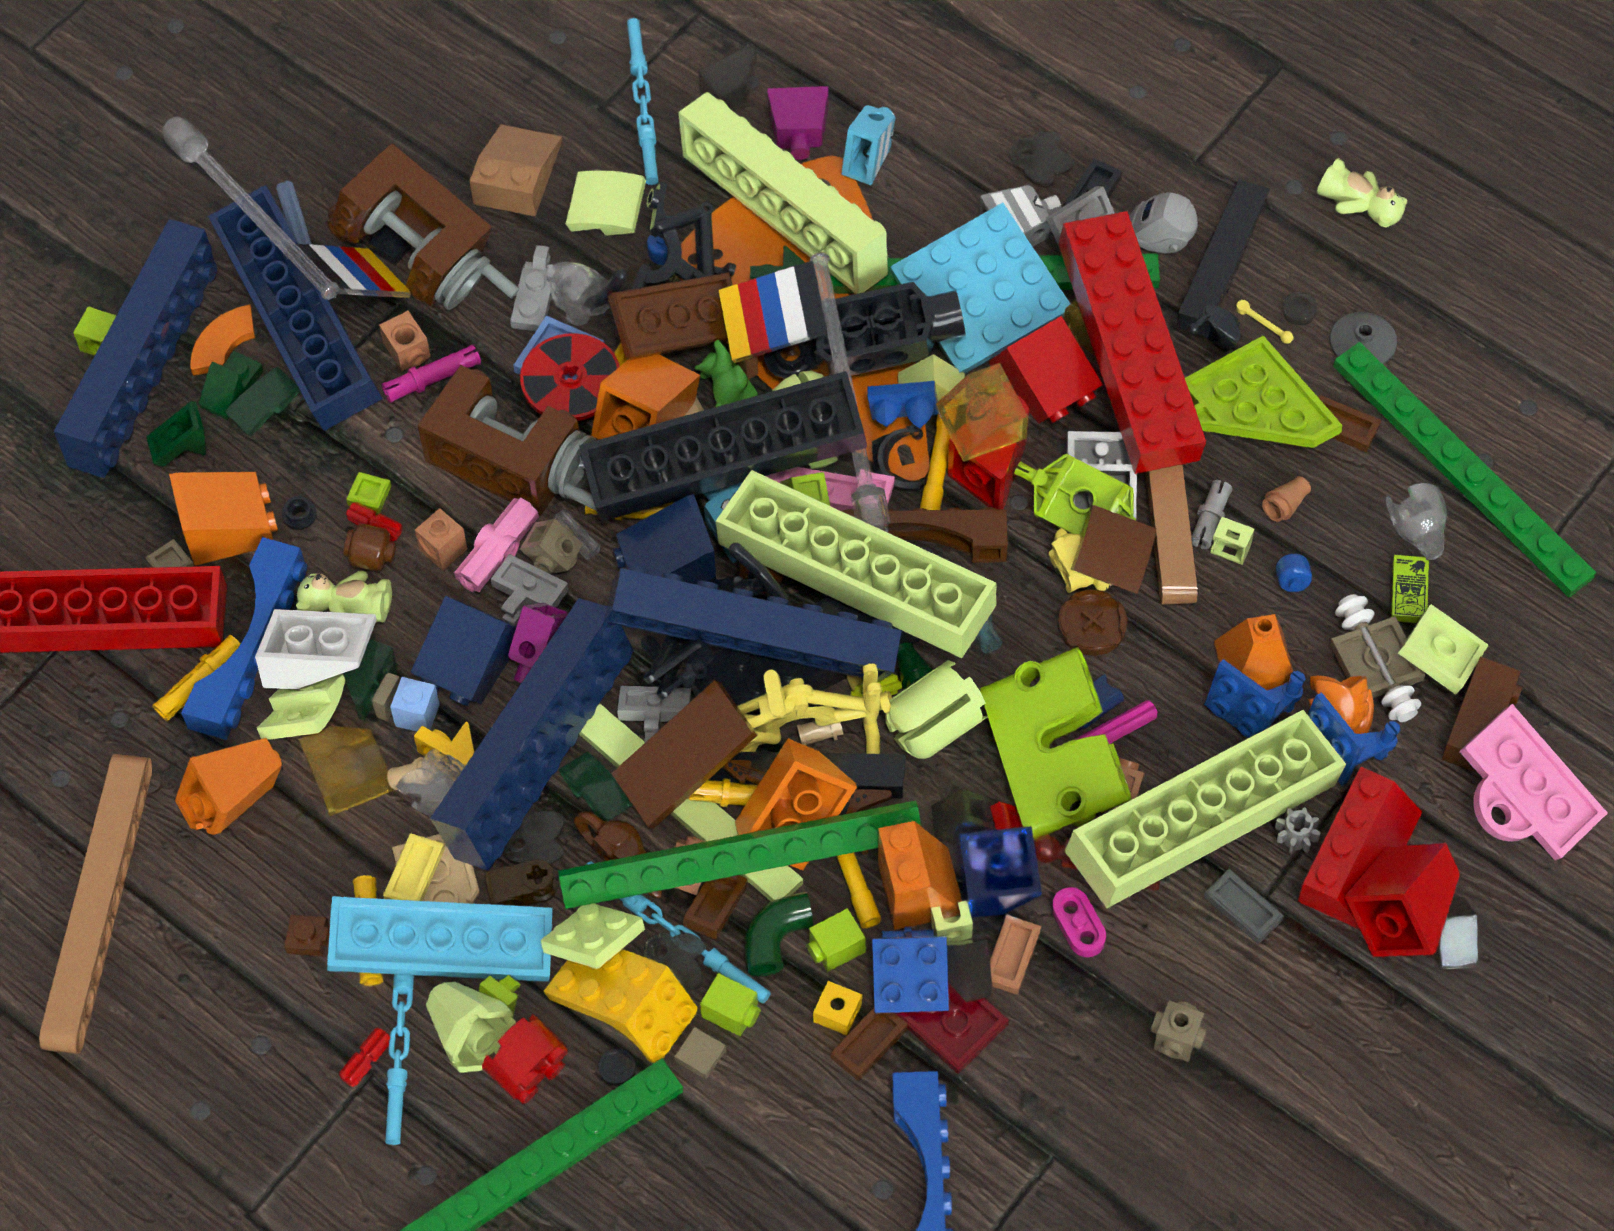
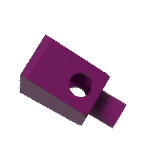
M828 86L767 88L768 113L776 145L780 149L790 148V153L794 159L803 160L808 158L810 148L823 145L829 110Z
M545 602L523 606L508 653V658L519 663L514 680L522 683L569 612Z

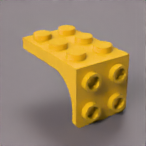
M621 949L599 969L567 960L543 991L549 1000L603 1021L629 1038L641 1050L648 1061L652 1063L665 1057L697 1012L696 1004L668 966Z

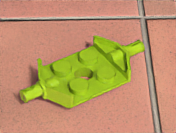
M1069 454L1061 456L1043 470L1040 468L1036 470L1020 461L1018 468L1014 472V475H1018L1031 482V485L1034 486L1035 517H1041L1071 534H1081L1090 507L1079 509L1073 502L1075 495L1081 491L1089 492L1093 496L1094 501L1092 505L1137 521L1134 518V488Z

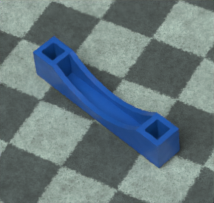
M262 537L249 565L256 593L254 615L249 630L238 649L223 665L210 675L195 682L181 712L187 729L227 740L231 729H235L238 726L243 702L251 697L254 690V678L258 671L255 656L274 609L290 610L294 600V589L297 583L302 582L305 578L307 563L304 561L300 547Z
M938 1071L893 1073L894 1122L906 1134L916 1150L924 1170L927 1188V1201L921 1222L916 1231H953V1229H945V1215H952L951 1192H944L943 1179H950L949 1156H942L941 1143H948L947 1120H940L939 1107H946V1085L938 1084Z

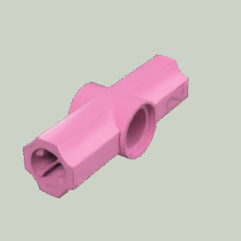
M521 497L520 499L514 498L493 525L488 523L480 530L474 542V549L454 572L455 579L464 588L471 592H480L509 554L516 556L520 540L539 518L538 511L534 509L530 502Z

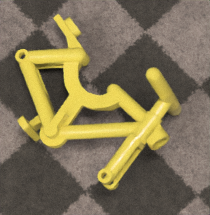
M876 664L863 666V680L862 678L847 675V680L852 690H855L856 685L863 683V697L813 690L811 686L804 685V680L801 678L793 679L789 684L781 687L779 674L775 670H768L764 674L766 694L737 706L758 735L740 752H755L757 747L762 744H778L781 741L780 727L793 720L815 718L817 725L827 726L862 718L866 735V754H880V734L877 717L880 710H883L886 714L890 713V699H892V695L889 691L882 692L881 684L877 683L878 670ZM808 703L823 706L809 707ZM760 708V715L746 714Z

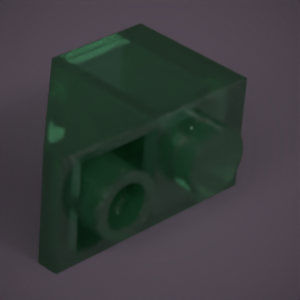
M369 639L359 668L342 673L357 716L364 721L370 711H374L372 699L388 672L395 675L398 667L393 648Z

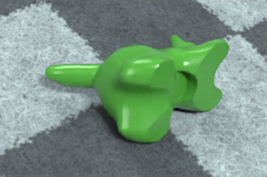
M716 340L714 342L716 353L710 352L701 364L695 366L697 371H702L700 374L702 379L711 378L713 381L715 407L758 396V392L750 383L744 371L739 365L734 363V360H732L721 342Z

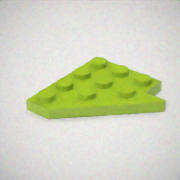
M1264 336L1185 377L1203 431L1315 448L1342 432V424Z

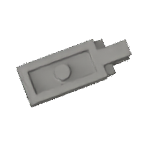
M536 245L533 262H525L524 268H522L518 286L520 290L516 294L510 320L511 328L536 331L544 318L548 316L556 280L555 265L549 264L551 256L549 255L548 246Z

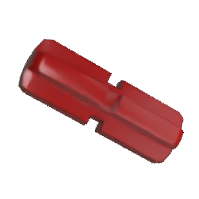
M353 502L347 509L346 515L349 521L357 525L368 524L386 528L390 532V541H396L402 533L403 529L400 522L381 513L376 515L375 510L358 502Z
M375 1028L359 1047L360 1053L355 1052L339 1072L340 1078L351 1087L357 1086L372 1067L370 1063L372 1061L376 1062L389 1046L390 1035L380 1028Z

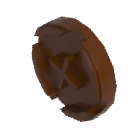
M1089 589L1075 593L1070 597V600L1062 605L1059 611L1058 630L1061 639L1070 649L1078 647L1083 655L1098 656L1107 654L1120 645L1126 635L1128 618L1124 606L1119 601L1117 602L1111 598L1110 594L1104 591Z

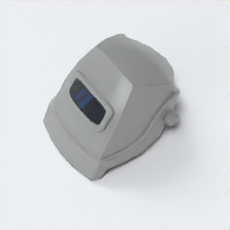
M1161 193L1138 204L1129 215L1139 246L1152 252L1165 254L1178 252L1187 245L1188 241L1197 232L1198 219L1195 208L1188 198L1179 194Z

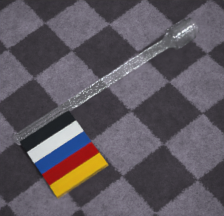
M174 117L165 124L163 128L165 142L183 161L189 163L196 161L321 292L323 299L331 300L337 294L410 297L409 289L369 248L295 244L207 152V138L191 121L182 117Z
M818 252L811 256L809 262L719 290L731 358L734 363L828 334L835 374L847 371L855 398L828 266L830 259L828 254ZM866 448L853 451L852 457L859 486L856 492L851 495L854 516L863 522L888 532V525L891 523L885 490L873 484Z

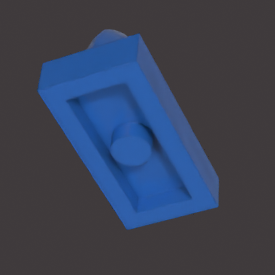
M935 381L868 386L867 396L872 420H877L886 427L896 418L908 417L915 426L921 428L932 415L939 414Z

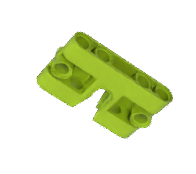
M1078 647L1040 663L1034 661L1024 662L1017 668L1014 674L980 688L1023 828L1031 841L1061 830L1062 827L1069 824L1081 827L1092 821L1096 813L1105 812L1132 800L1115 745L1108 743L1105 734L1071 740L1049 749L1050 744L1055 739L1074 732L1103 712L1086 660ZM1040 677L1039 682L1035 686L1029 687L1035 678ZM1081 800L1078 809L1070 811L1071 805Z

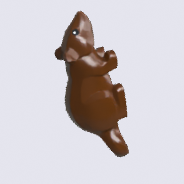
M589 811L580 812L573 820L581 836L603 862L647 853L644 850L639 833L627 822L617 820L603 821ZM588 825H590L597 835L595 838L589 831ZM662 890L648 894L654 898H661Z

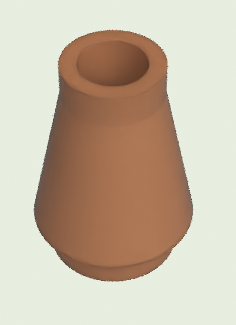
M1297 476L1292 481L1267 492L1262 502L1265 514L1276 522L1290 519L1305 496L1310 493L1311 486L1305 478Z

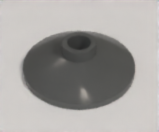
M1354 312L1343 316L1334 324L1330 334V346L1335 356L1339 357L1355 344L1361 342L1384 365L1395 353L1397 337L1393 327L1382 317L1369 312Z

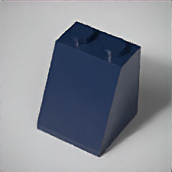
M694 494L678 500L616 534L618 547L612 550L618 569L623 567L627 569L628 565L640 566L648 569V574L662 577L663 573H672L684 577L683 582L697 585L698 581H709L716 577L714 549Z
M445 596L410 673L421 677V682L434 684L437 692L440 687L451 691L449 698L466 706L469 705L470 701L482 704L510 660L508 653L516 626L468 604Z

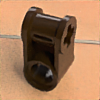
M534 859L513 866L498 867L485 874L490 905L530 906L551 900L557 892V881L554 877L553 869L547 861L541 859ZM542 878L543 883L536 884V879Z

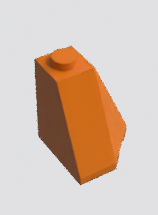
M267 738L190 758L175 798V802L189 827L195 830L204 828L208 834L212 835L221 833L274 786L282 766L280 755L276 750H273Z

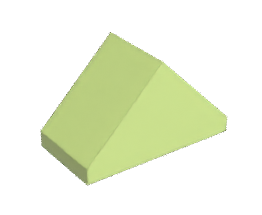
M934 354L898 372V384L935 381L939 404L943 396L958 398L960 405H965L966 403L965 373H959L957 368Z

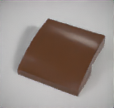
M1091 505L1080 535L1082 540L1071 570L1138 594L1151 554L1156 528L1096 505Z

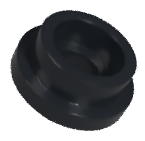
M303 496L290 498L282 509V517L285 524L293 529L309 527L317 516L314 503ZM299 512L305 513L302 516H295Z

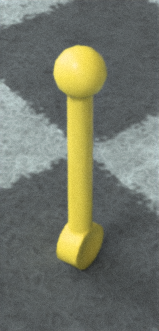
M1240 300L1237 303L1236 311L1239 314H1248L1280 336L1283 343L1289 344L1292 342L1294 337L1290 331L1281 330L1253 311L1248 301Z

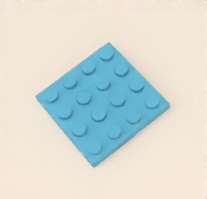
M1004 203L997 205L890 266V272L899 285L914 282L926 296L953 290L957 291L966 336L936 343L949 363L957 368L959 373L963 372L966 374L994 358L1015 342L1058 317H1065L1073 311L1072 305Z

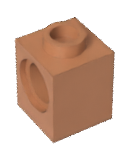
M409 311L379 325L383 344L401 372L410 367L419 366L431 357L427 338Z
M440 508L415 529L419 551L442 571L468 549L464 529Z

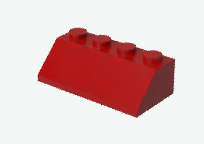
M1360 767L1303 882L1298 902L1360 930L1344 896L1386 847L1407 846L1422 815L1419 807L1394 781Z

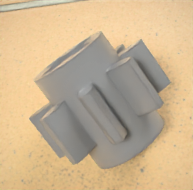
M1305 807L1302 810L1296 811L1287 808L1285 819L1277 818L1275 828L1281 832L1278 834L1276 842H1284L1289 848V853L1301 849L1306 853L1309 852L1310 841L1318 842L1320 832L1315 830L1319 818H1312L1307 813V808ZM1295 828L1300 829L1301 832H1296L1294 830Z

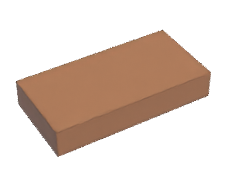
M1006 915L984 975L983 984L1018 995L1041 932L1040 925Z

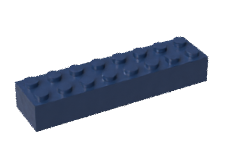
M264 185L209 215L208 217L307 405L322 429L325 431L383 399L317 276L291 250L298 249L293 243H299L267 186Z
M171 219L168 220L54 430L68 467L105 478L110 467H114L117 463L119 450L124 440H128L133 432L134 421L138 414L145 410L151 389L160 382L162 369L166 361L173 357L177 340L181 334L187 331L194 308L200 306L203 299V291L208 282H212L216 276L217 264L214 261L212 247L209 244L205 229Z
M628 565L627 569L621 568L612 580L604 622L690 641L700 639L708 645L858 678L864 677L863 666L876 664L878 670L877 682H881L891 675L895 669L902 630L893 629V624L887 621L872 620L871 623L857 621L858 616L852 613L837 612L836 616L823 613V608L816 605L803 604L802 608L788 605L789 601L784 598L769 596L767 600L754 598V593L748 590L733 589L731 593L718 590V584L708 581H698L697 585L683 582L684 577L672 573H663L662 577L648 574V569L635 565Z
M578 598L431 816V821L454 859L487 871L490 870L496 859L502 855L504 847L513 833L520 828L523 818L533 803L539 799L550 777L558 770L560 762L570 747L576 743L578 735L587 721L595 714L596 708L605 694L611 690L614 680L622 668L630 661L634 650L622 625L604 622L607 606Z

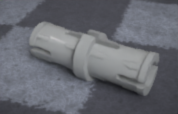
M1213 480L1205 503L1200 505L1197 516L1199 519L1191 535L1192 545L1198 547L1202 535L1204 536L1201 549H1209L1211 547L1213 535L1221 517L1225 516L1223 510L1233 490L1232 486L1227 482H1224L1219 494L1221 480Z

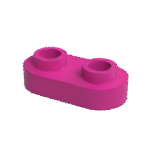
M1069 887L1060 890L1053 899L1052 913L1068 944L1079 956L1093 957L1098 955L1105 946L1106 931L1088 897L1077 888ZM1071 906L1077 911L1069 914L1065 912L1064 908ZM1090 937L1093 942L1091 944H1084L1081 938Z

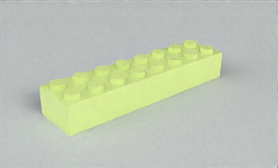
M708 92L678 112L683 157L856 294L863 293L888 275L887 233L883 225L866 216L856 204L848 202L833 186H828L821 181L810 168L803 167L794 159L791 153L783 151L775 145L768 135L761 134L750 125L746 118L739 117L729 109L724 101L717 100Z
M753 470L750 471L716 520L718 544L729 549L732 543H739L764 566L879 620L890 622L894 627L960 658H963L996 607V582Z
M1302 710L1073 830L1065 852L1105 907L1109 908L1286 812L1287 808L1293 809L1336 785L1346 763L1306 712Z

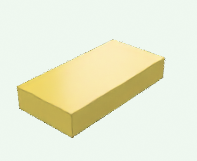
M410 833L383 894L384 899L423 901L445 850L444 843Z

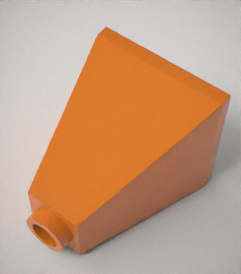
M1275 614L1247 618L1214 640L1219 663L1224 659L1265 690H1270L1289 682L1290 675L1294 672L1283 630Z

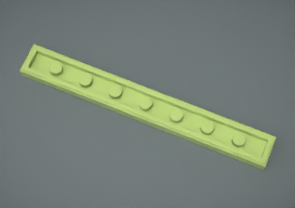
M600 703L593 717L587 721L579 733L584 740L617 768L644 744L641 738ZM687 798L671 813L676 820L703 841L738 835L735 825L736 820L716 803L689 801ZM788 865L741 874L742 877L747 878L748 882L770 901L791 895L803 885V878Z

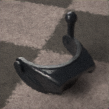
M1207 304L1202 310L1203 315L1195 323L1189 324L1188 332L1190 334H1197L1199 327L1208 320L1212 325V329L1208 338H1204L1216 346L1229 351L1237 344L1241 337L1239 331L1240 321L1227 310L1213 304Z
M914 425L906 426V429L896 430L872 441L874 473L894 476L888 464L889 453L897 441L908 435H912L915 440L921 439L923 431ZM895 478L893 487L919 491L923 487V482H902Z

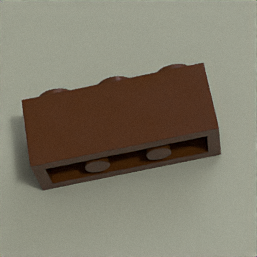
M1483 657L1479 658L1442 757L1443 761L1478 773L1459 751L1508 707L1509 704L1516 706L1523 686L1516 684L1521 671Z

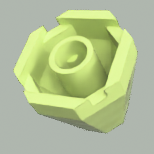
M444 982L434 987L426 1003L449 1061L459 1073L483 1070L482 1064L485 1057L493 1052L495 1054L498 1053L501 1045L497 1041L516 1024V1021L511 1017L513 1016L512 1011L502 1001L457 982Z

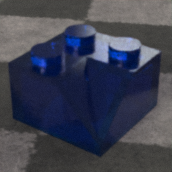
M1032 826L959 834L958 854L965 901L968 903L971 918L1005 914L1042 895Z

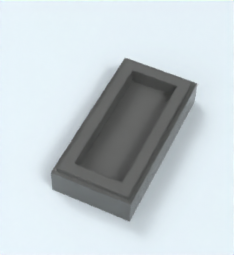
M1230 869L1204 894V898L1257 944L1283 921L1284 915Z

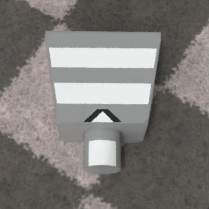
M1025 185L981 195L979 215L1004 203L1033 247L1050 236V226L1046 217L1062 208L1056 195L1040 200L1034 188Z

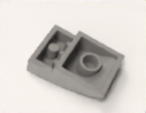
M1068 431L1066 435V454L1134 488V518H1136L1137 474H1134L1121 432ZM1081 491L1075 495L1073 502L1079 509H1087L1093 504L1094 499L1089 492Z

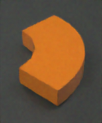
M251 305L241 306L222 314L203 330L194 345L191 355V371L193 376L208 373L212 362L223 366L233 349L242 342L255 338Z

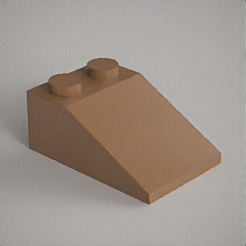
M500 125L480 153L472 173L470 187L473 204L536 216L562 143V136Z

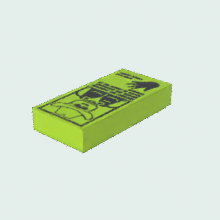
M1394 555L1392 561L1391 618L1395 616L1399 622L1418 623L1428 608L1429 558Z

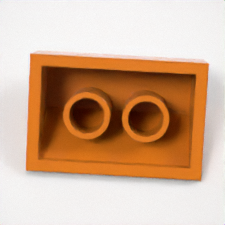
M788 738L736 819L737 833L742 835L839 816L856 790L857 785L821 752ZM808 862L792 864L790 866L803 871Z

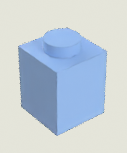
M401 677L390 706L395 726L416 732L421 726L431 730L440 705L436 686Z

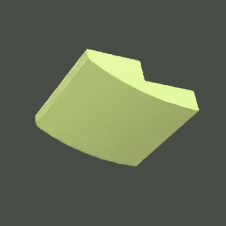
M616 171L578 172L566 220L567 227L571 232L600 228L605 236L634 233L646 179L644 176Z
M343 674L297 690L278 689L269 698L274 711L257 727L260 738H267L269 740L320 733L331 719L340 701L345 684Z

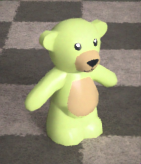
M1339 158L1327 169L1317 189V194L1335 200L1337 203L1335 207L1337 213L1348 214L1368 211L1373 221L1382 227L1396 224L1402 218L1407 205V199L1395 193L1394 188L1384 186L1379 190L1376 178L1371 171L1365 172L1364 176L1357 172H1350L1345 168L1344 161Z
M358 571L343 579L337 585H334L324 574H310L303 579L297 590L298 603L296 607L299 611L323 612L329 609V612L376 614V622H385L391 608V582L389 579H382L378 583L367 585L365 582L368 574L365 571Z

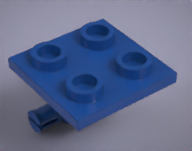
M1223 659L1218 665L1204 705L1216 716L1223 718L1238 729L1243 736L1250 738L1269 728L1271 723L1283 711L1287 713L1292 712L1295 703L1303 695L1302 685L1305 681V675L1299 671H1294L1290 675L1289 682L1276 688L1265 690Z
M1322 692L1315 696L1307 714L1346 763L1338 779L1341 786L1348 783L1355 766L1373 756L1377 760L1386 759L1388 752L1392 751L1398 742L1396 736L1400 732V726L1394 721H1389V724L1386 723L1384 730L1380 732L1355 734Z
M904 927V931H882V938H872L875 1013L949 1011L947 936H934V929L912 930V927Z

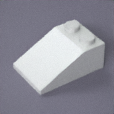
M274 609L255 656L263 688L297 690L359 668L377 620L376 614Z

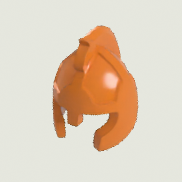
M1315 675L1310 677L1311 689L1317 694L1323 693L1355 734L1368 733L1373 720L1374 702L1372 692L1368 689L1366 676H1352L1342 682L1327 676ZM1314 698L1308 699L1309 707H1311Z

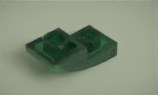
M276 367L248 388L225 412L248 435L252 436L274 412L280 414L296 397L300 389L279 367Z
M588 751L558 770L577 800L584 797L594 814L603 821H611L633 806L613 775Z

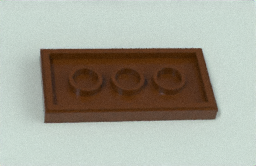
M723 273L610 294L608 300L626 360L711 345L716 340H719L721 343L727 342L728 337L719 290L733 286L730 274Z
M714 680L611 774L647 827L654 829L758 735L723 685Z

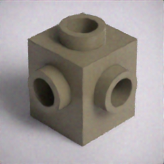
M556 519L535 522L520 550L534 562L535 567L549 574L566 572L576 564L577 554L583 543L574 536V532L568 526L560 524Z
M1168 1001L1165 1012L1157 1011L1151 1028V1032L1157 1034L1153 1050L1162 1052L1169 1057L1189 1062L1194 1047L1201 1049L1208 1028L1202 1026L1204 1013L1198 1011L1190 1003Z

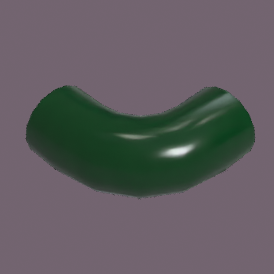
M807 892L791 894L771 901L754 916L745 935V961L749 975L756 977L769 976L783 969L782 939L788 933L809 929L813 926L811 906Z

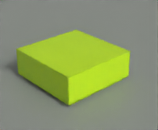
M358 472L346 499L347 505L350 506L353 502H358L379 514L392 487L390 480Z

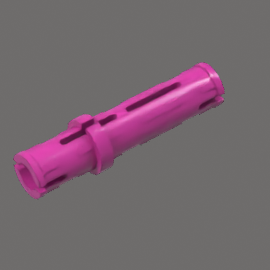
M471 344L469 347L418 369L415 367L409 368L408 373L381 383L384 395H388L387 400L389 403H392L415 391L418 394L425 391V387L454 375L460 365L467 368L480 365L481 359L478 351L474 352L476 348Z

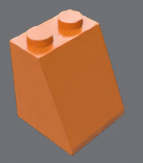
M659 354L627 360L600 383L591 436L600 440L685 416L695 402L700 375Z
M256 472L169 474L182 531L194 566L255 551L262 537L274 540L272 532L278 531L273 511H266L265 504L271 503L266 483L259 484Z
M915 821L878 828V867L894 930L930 923L931 908L940 906L944 919L960 916L958 902H962L949 848Z

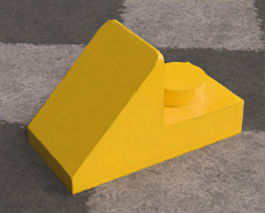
M467 721L452 741L443 732L437 729L431 731L424 726H421L414 735L418 753L457 775H460L474 754L471 732Z

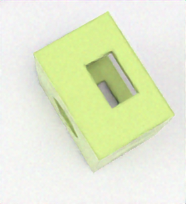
M1221 517L1213 535L1214 543L1210 553L1243 565L1251 547L1254 528ZM1224 546L1237 550L1236 555L1233 556L1223 552Z
M967 901L958 902L960 916L945 919L942 916L940 906L931 908L930 923L932 929H934V936H947V943L972 938L973 923Z

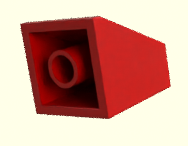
M1062 316L1010 345L989 361L992 369L1013 394L1021 397L1029 407V413L1039 424L1048 418L1051 423H1054L1068 415L1067 407L1075 402L1079 407L1096 398L1094 391L1103 385Z
M1003 388L949 439L947 476L987 507L1004 509L1015 478L1014 472L1018 468L1027 444L1029 407L1021 397L1012 395Z
M1446 843L1386 847L1344 896L1373 957L1433 955L1436 952L1460 876V872Z

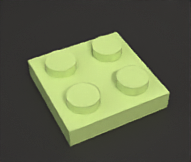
M1431 604L1423 613L1398 654L1454 694H1457L1466 683L1488 644Z
M594 903L580 906L575 913L557 925L553 931L540 941L543 953L599 969L642 933L645 928L642 917Z

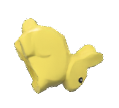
M1062 528L1057 530L1054 541L1051 543L1053 549L1048 555L1053 566L1058 568L1065 581L1066 591L1071 593L1077 589L1086 588L1091 584L1099 591H1106L1112 585L1071 570L1082 540L1081 534H1071Z

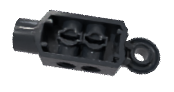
M914 282L822 301L829 334L765 353L764 361L768 370L775 376L786 379L793 374L798 377L800 372L820 369L826 376L847 371L848 376L923 360L931 355L934 343L966 336L957 291L953 290L926 296ZM791 355L799 356L797 359L793 361L785 360L788 356Z

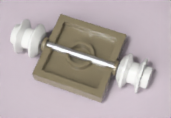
M1356 594L1349 595L1339 602L1335 614L1337 617L1346 618L1342 623V628L1344 630H1351V632L1331 638L1330 647L1346 678L1359 675L1366 676L1368 689L1371 690L1373 698L1385 694L1381 704L1384 707H1392L1388 714L1390 720L1408 721L1418 714L1417 710L1421 706L1419 699H1411L1414 688L1409 685L1423 681L1425 672L1398 654L1407 638L1396 617L1394 616L1369 625L1374 617V611L1372 609H1364L1368 602L1365 596H1357Z

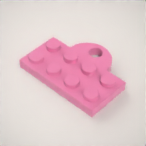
M1513 704L1506 707L1459 751L1483 778L1474 793V811L1483 829L1497 839L1518 841L1533 835L1556 861L1562 858L1607 814V811ZM1493 807H1498L1504 812L1505 823L1503 825L1497 824L1493 820L1491 815Z

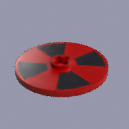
M578 333L561 334L542 341L527 355L520 372L521 389L529 405L541 415L547 406H550L558 411L565 410L571 413L577 421L595 416L600 383L619 368L620 365L614 352L597 338ZM568 374L572 377L576 374L577 379L568 378L565 380V375Z

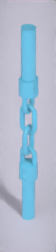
M631 18L627 21L631 51L629 63L631 65V74L637 78L632 84L633 97L636 103L640 104L641 115L636 120L639 145L642 147L646 183L655 185L659 181L654 147L656 135L654 120L647 114V103L651 100L650 86L643 79V75L648 72L645 55H643L640 22L636 18ZM644 84L646 97L645 95H641L639 99L637 86L639 89H641ZM647 119L649 120V125L641 124V120L643 124L647 123Z
M640 894L619 898L623 902L624 907L635 915L642 917L646 923H659L670 931V939L688 953L698 952L704 956L703 964L711 968L713 972L720 973L756 991L758 1001L761 1004L768 1000L771 995L769 990L730 963L726 956L722 955L716 948L710 951L703 948L701 938L683 925L673 926L662 918V910L645 896ZM647 906L657 912V914L652 913L653 919L643 914ZM679 930H682L696 941L691 943L692 948L675 937L681 935Z
M394 974L392 1006L398 1011L397 1026L392 1029L389 1040V1055L394 1059V1068L387 1071L388 1082L386 1083L389 1094L385 1143L390 1145L400 1144L403 1093L407 1085L408 1074L407 1070L402 1069V1060L407 1057L410 1044V1032L404 1027L405 1012L412 1005L414 975ZM398 994L407 995L406 1005L403 1001H400L398 1004ZM396 1033L399 1037H402L403 1034L405 1035L403 1053L400 1049H397L394 1053Z

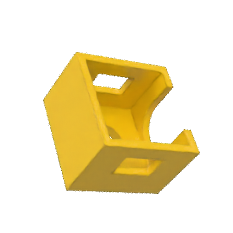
M828 981L814 1009L813 1022L847 1036L862 1006V994ZM835 998H841L845 1002V1006L841 1010H834L830 1005L831 1001Z

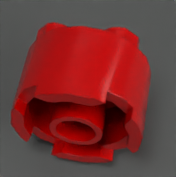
M532 1014L529 1022L525 1018L520 1019L497 1041L501 1045L498 1053L494 1058L487 1055L483 1061L482 1069L514 1100L518 1099L522 1104H525L538 1092L539 1088L537 1085L545 1077L552 1080L561 1072L565 1066L561 1060L567 1054L568 1049L566 1044L537 1016Z

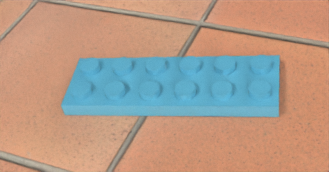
M332 896L327 971L484 979L489 976L494 979H504L510 975L515 980L549 982L551 955L543 953L540 940L552 931L553 908Z

